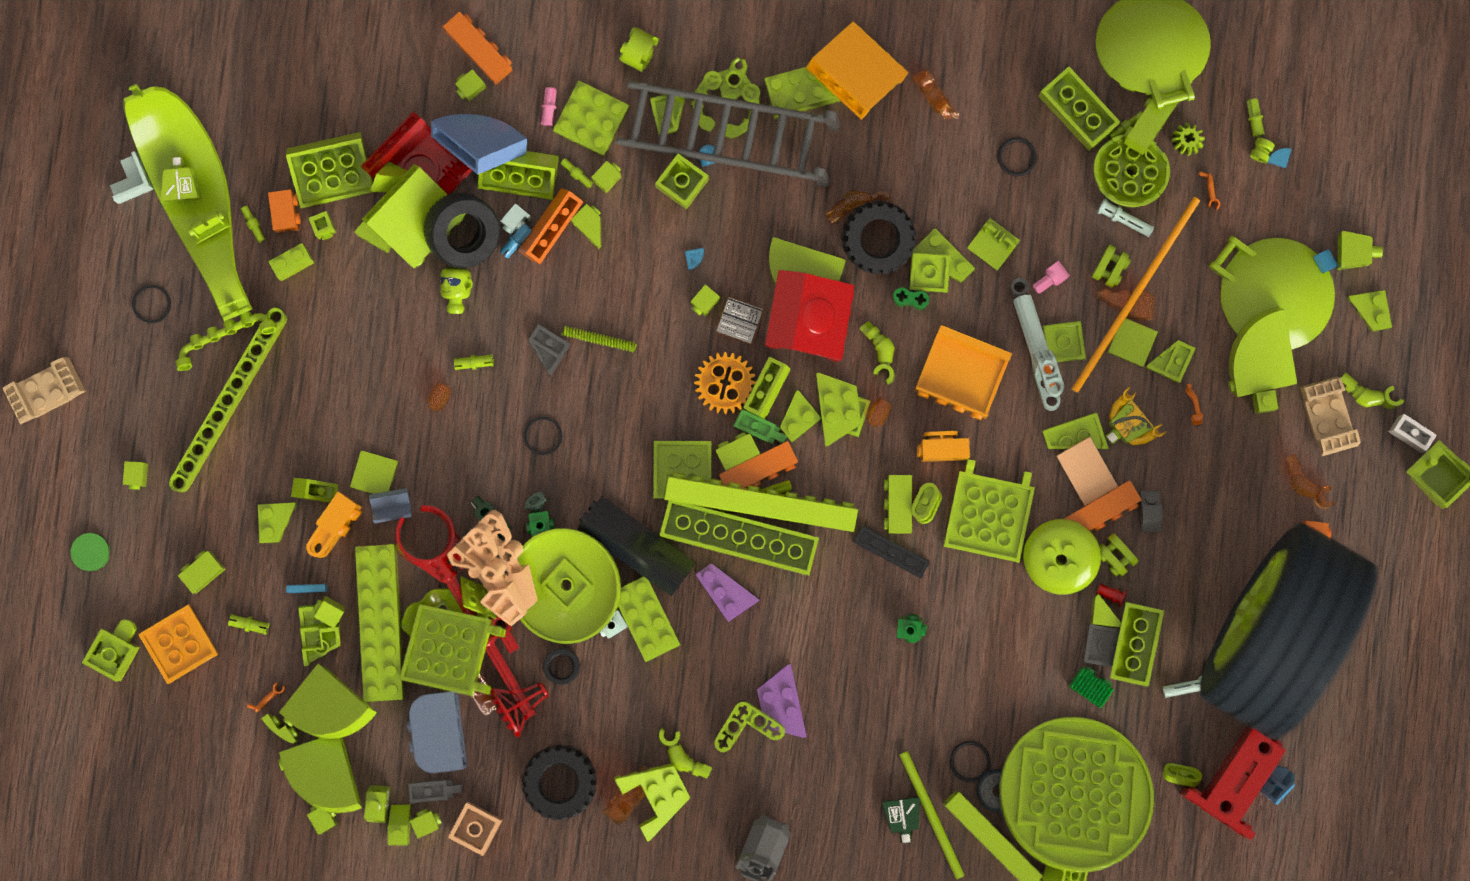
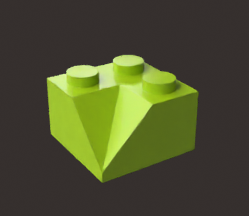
M678 153L657 180L655 186L687 210L708 182L709 175Z

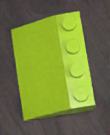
M361 132L295 146L286 150V158L300 208L374 192L371 190L373 179L360 167L368 159Z

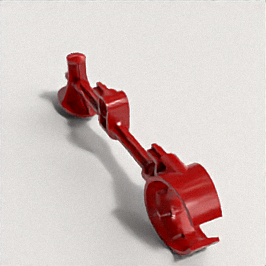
M422 505L420 507V512H431L440 517L448 529V542L445 549L438 556L431 559L415 558L403 548L400 531L405 519L401 517L394 534L395 545L399 554L409 563L417 565L441 583H445L463 614L477 616L476 611L463 607L462 589L456 579L457 571H453V565L447 561L449 559L447 554L461 541L454 530L449 516L434 506ZM458 553L453 554L456 560L461 561V556ZM496 616V619H491L493 620L492 626H495L496 621L504 623L505 636L500 638L510 654L519 648L510 632L513 628ZM490 634L485 651L509 690L491 688L490 697H492V704L497 706V714H501L500 719L502 722H506V728L511 730L512 734L518 738L521 735L525 721L536 714L533 709L548 697V690L545 689V685L541 682L521 689L495 645V640L499 636ZM536 687L539 688V691L529 697L523 693ZM500 693L511 694L516 703L513 704ZM542 693L543 697L531 706L529 700ZM498 695L501 698H503L506 702H508L512 707L506 709ZM517 707L521 710L524 716L520 727ZM512 710L515 712L517 727L509 714Z

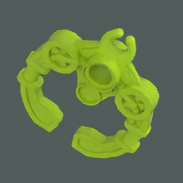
M736 57L731 62L727 70L718 73L716 71L706 73L703 81L695 89L696 93L708 94V90L715 91L720 88L721 97L736 100L739 96H742L746 102L758 104L760 98L758 86L751 84L745 75L747 71L746 60H741L743 65L741 69L735 67V64L740 61L739 57ZM732 75H737L740 80L738 84L731 85L729 78ZM695 100L691 102V105H693V110H694ZM701 109L699 126L703 130L711 132L715 126V121L711 117L703 115ZM751 110L748 119L744 118L741 125H727L725 137L732 139L747 132Z

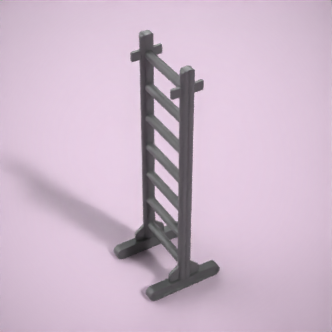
M628 80L627 88L640 90L630 139L617 137L615 144L672 155L679 153L683 157L815 180L819 186H829L830 179L825 169L814 167L813 172L805 171L815 121L826 123L829 130L839 132L841 123L836 112L826 110L824 115ZM647 92L668 95L658 144L638 141ZM675 97L695 100L686 149L665 146ZM703 102L723 105L714 154L693 151ZM731 107L751 110L742 159L721 156ZM759 112L779 115L770 164L749 161ZM787 116L807 120L798 169L777 166Z

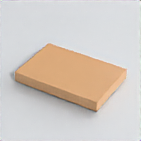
M1090 437L1056 455L1084 506L1118 487Z

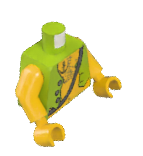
M1127 387L1123 395L1113 403L1109 414L1111 421L1108 424L1113 430L1105 437L1112 445L1119 439L1124 444L1128 442L1131 445L1147 444L1157 437L1166 434V431L1164 433H1159L1158 431L1162 424L1154 427L1132 399L1135 397L1136 392L1133 395L1127 393L1131 387Z

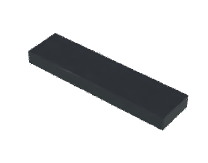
M863 525L853 541L858 546L920 579L930 561Z

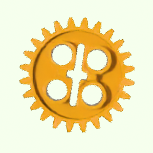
M724 352L723 357L716 353V359L709 356V363L703 361L705 368L698 367V370L702 373L695 374V377L700 379V381L694 382V385L700 386L695 392L702 393L698 399H705L703 405L710 404V411L716 407L717 414L721 409L724 410L725 415L728 409L734 413L735 407L741 411V404L745 405L746 399H748L749 393L753 389L751 386L756 384V381H751L756 375L749 373L753 368H746L745 366L748 361L746 360L741 363V356L734 359V353L730 357H727L726 352ZM716 367H721L724 369V373L722 376H715L713 370ZM731 367L728 383L731 385L726 386L724 398L721 400L720 394L723 385L720 382L725 380L727 368ZM734 372L742 374L743 377L740 381L732 379ZM716 385L719 388V392L716 395L710 394L708 392L710 386ZM735 390L738 394L737 398L730 400L727 397L728 391Z

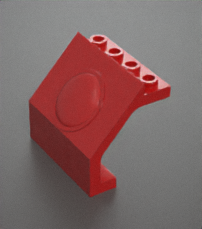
M414 112L360 166L375 180L376 174L388 161L407 171L413 164H416L447 195L453 192L459 183L467 178L472 171L431 137V129Z
M778 270L765 345L772 349L796 350L822 356L832 362H840L844 354V343L847 336V326L855 285L808 273Z

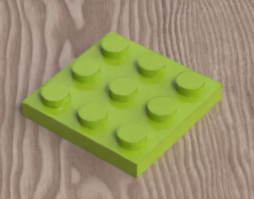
M578 80L553 132L604 157L630 106Z
M654 441L653 499H664L667 474L672 475V472L682 473L687 478H691L692 475L703 477L704 481H710L711 441Z

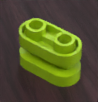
M1109 244L1091 278L1099 281L1102 276L1107 279L1105 285L1112 288L1113 286H1118L1122 279L1120 273L1122 269H1127L1131 260L1128 259L1130 255L1124 251L1120 256L1115 254L1116 247ZM1110 260L1116 262L1111 272L1105 270Z
M926 483L922 485L911 507L912 515L921 524H927L932 521L941 503L942 494L935 484Z
M1113 533L1107 538L1110 542L1107 547L1102 543L1099 545L1101 561L1103 563L1106 561L1111 566L1109 570L1114 576L1117 577L1119 575L1123 577L1128 572L1125 566L1129 563L1134 567L1139 560ZM1115 549L1123 557L1120 561L1112 554Z

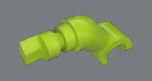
M868 321L859 329L869 340L874 341L873 345L877 351V359L880 365L874 369L873 374L878 375L881 370H888L890 375L886 383L889 385L895 378V372L889 366L892 363L895 348L890 338H886L883 334L880 335V330Z
M1347 372L1341 377L1342 382L1346 385L1345 390L1348 393L1352 392V396L1356 399L1355 402L1363 407L1383 405L1386 409L1392 410L1404 402L1403 399H1399L1397 402L1390 399L1389 393L1394 390V386L1387 388L1382 393L1381 391L1365 389L1362 385L1359 387L1357 385L1358 382Z
M661 728L658 733V739L662 745L669 747L667 752L670 763L674 765L675 769L680 772L691 771L692 775L707 779L712 767L698 761L695 763L693 762L694 759L689 758V755L685 753L682 746L677 744L680 739V732L675 733L673 741H667L664 738L665 730Z

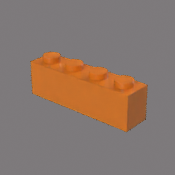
M459 11L443 26L444 31L484 74L497 85L512 71L510 66L512 62L506 55L501 56L497 52L499 48L492 41L488 42L484 38L486 34L479 27L476 29L472 25L473 20L467 14L463 16Z
M561 188L518 251L531 261L541 264L583 201L569 190Z
M787 441L719 474L722 483L729 485V482H735L745 488H748V485L760 486V481L766 478L770 481L779 476L778 472L783 470L789 472L795 469V464L798 463V460Z
M1129 480L1064 519L1076 521L1089 531L1094 528L1097 531L1106 526L1105 521L1109 519L1115 521L1123 516L1121 512L1128 509L1130 512L1139 506L1138 502L1142 499Z

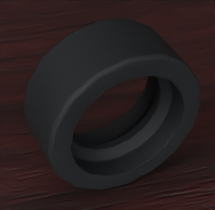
M555 649L548 653L544 659V674L554 684H569L579 674V659L569 649ZM565 655L571 659L573 670L569 676L558 678L551 672L550 664L556 656Z

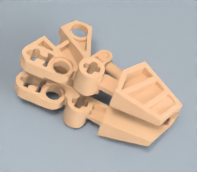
M496 510L490 511L447 554L453 566L469 568L468 573L470 577L479 578L484 588L488 591L480 603L510 626L521 619L527 613V610L538 601L529 564L521 566L517 559L523 552V546L519 541L511 540V533L505 519ZM497 534H502L505 537V541L500 540ZM458 553L461 556V561L456 560L453 554Z

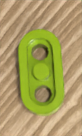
M1174 763L1166 764L1162 772L1163 778L1168 782L1190 787L1198 786L1202 779V774L1198 769Z

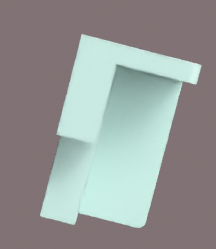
M135 151L131 152L132 156L120 161L127 178L110 185L114 195L112 198L118 204L153 190L139 154Z

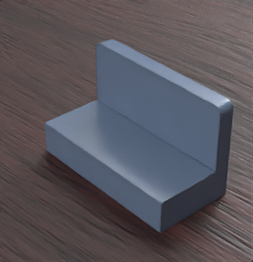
M407 488L369 495L373 511V523L401 519V517H411V501Z

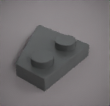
M539 324L528 339L545 369L552 376L571 344Z

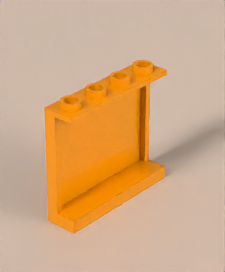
M854 21L819 51L806 67L809 72L861 120L898 83L901 84L908 74L902 65L894 60L888 52L880 47Z
M941 325L914 391L918 392V396L928 399V397L936 399L935 402L940 405L946 406V404L954 406L953 410L964 413L966 411L971 413V417L975 419H986L1012 353Z

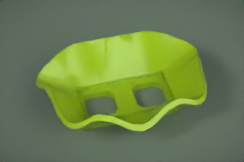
M448 588L432 589L426 593L421 601L412 603L407 607L401 621V628L411 637L419 604L435 608L444 605L449 611L463 612Z

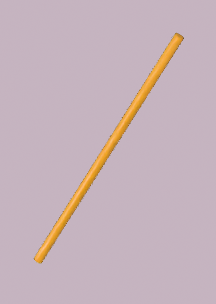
M1193 197L1075 382L1072 387L1074 392L1078 393L1199 204L1200 200Z

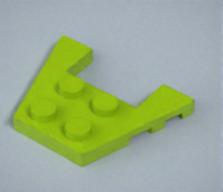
M673 764L650 768L647 771L638 773L636 771L625 776L618 775L613 777L622 794L641 785L656 815L638 825L647 842L690 799Z

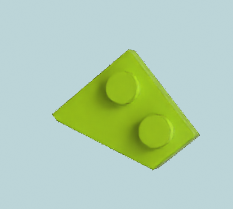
M668 95L650 98L659 136ZM675 97L668 134L678 132L685 98Z
M1385 290L1347 297L1348 301L1357 309L1359 316L1366 321V325L1371 332L1392 328Z
M1178 340L1146 365V369L1180 383L1196 348Z
M797 390L780 429L793 443L822 418L800 391Z

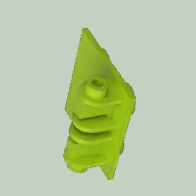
M989 218L967 249L998 271L1020 240Z
M461 577L463 607L478 612L477 617L496 619V614L480 603L488 593L484 586Z

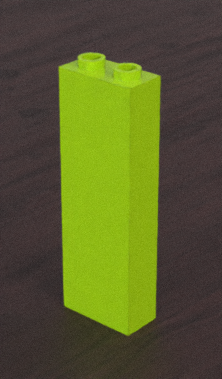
M955 790L942 803L1018 881H1041L1040 879L1043 876L960 792Z

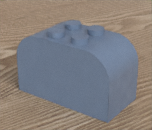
M451 691L423 695L417 698L410 708V721H407L408 732L412 733V740L409 741L410 751L414 752L415 761L418 766L429 773L467 768L458 693Z

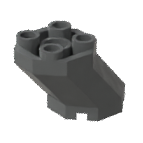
M765 815L753 821L735 866L737 870L741 869L740 874L743 877L753 881L773 880L791 835L788 831L789 826L786 823L774 821Z

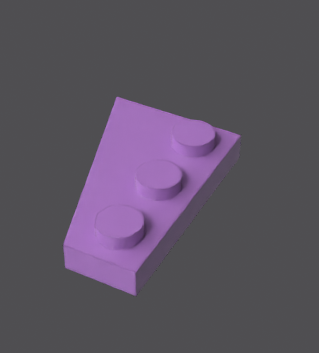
M713 564L708 565L696 574L728 622L760 601Z

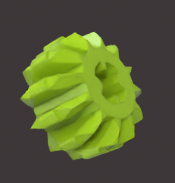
M1186 123L1185 127L1180 125L1178 131L1173 132L1175 138L1171 142L1177 143L1174 149L1180 148L1179 154L1182 155L1186 151L1187 156H1190L1191 152L1196 154L1198 153V148L1203 147L1201 141H1204L1205 137L1199 136L1202 130L1196 131L1197 125L1194 124L1190 128V124ZM1187 136L1191 138L1189 143L1185 141Z

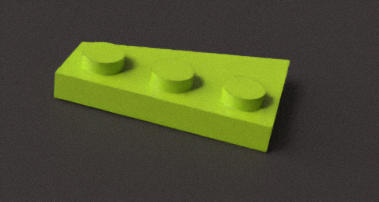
M936 228L912 250L914 252L951 254L949 277L960 283L975 270Z
M1097 412L1041 430L1047 449H1068L1087 437L1092 439L1097 449H1109Z

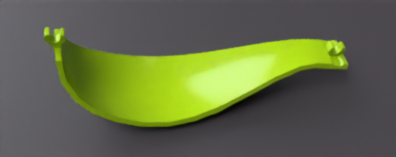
M137 84L130 86L129 90L133 92V95L123 99V107L135 147L165 213L205 280L223 321L252 310L236 271L227 181L221 161L209 135L191 108L178 95L162 87L153 86L141 90ZM183 157L184 168L194 169L201 199L161 201L163 170L173 169L172 158ZM224 210L230 226L196 244L194 237L188 232L190 226L204 221L215 214L216 211Z

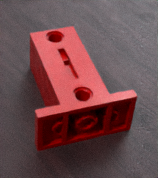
M1246 727L1205 791L1201 793L1195 788L1190 787L1188 789L1183 787L1179 794L1242 837L1252 840L1256 834L1251 831L1253 827L1241 821V819L1286 750L1282 748L1283 744L1280 741L1270 737L1267 738L1266 735L1256 729ZM1260 743L1263 744V748L1261 751H1259ZM1224 801L1225 807L1221 810L1220 804Z

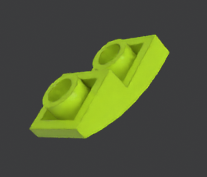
M267 714L261 718L282 739L290 743H297L299 741L297 738L299 734L293 726L289 727V725L281 728L279 726L281 722L276 715Z

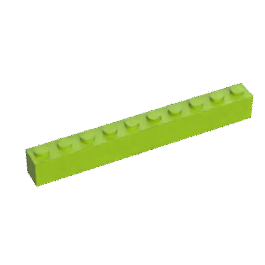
M672 472V475L667 474L663 495L664 500L854 532L858 509L851 502L843 501L842 504H838L833 499L824 498L823 501H820L811 495H805V498L797 497L798 494L793 492L780 494L778 490L770 488L767 491L759 490L760 487L748 485V488H745L735 482H729V485L722 484V481L718 479L704 481L703 477L692 475L691 478H687L682 473Z

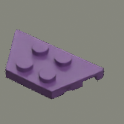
M789 664L757 689L760 707L763 712L782 723L787 734L805 738L807 737L792 667ZM769 721V724L766 728L779 731V727L773 728L769 726L770 724H772V722Z

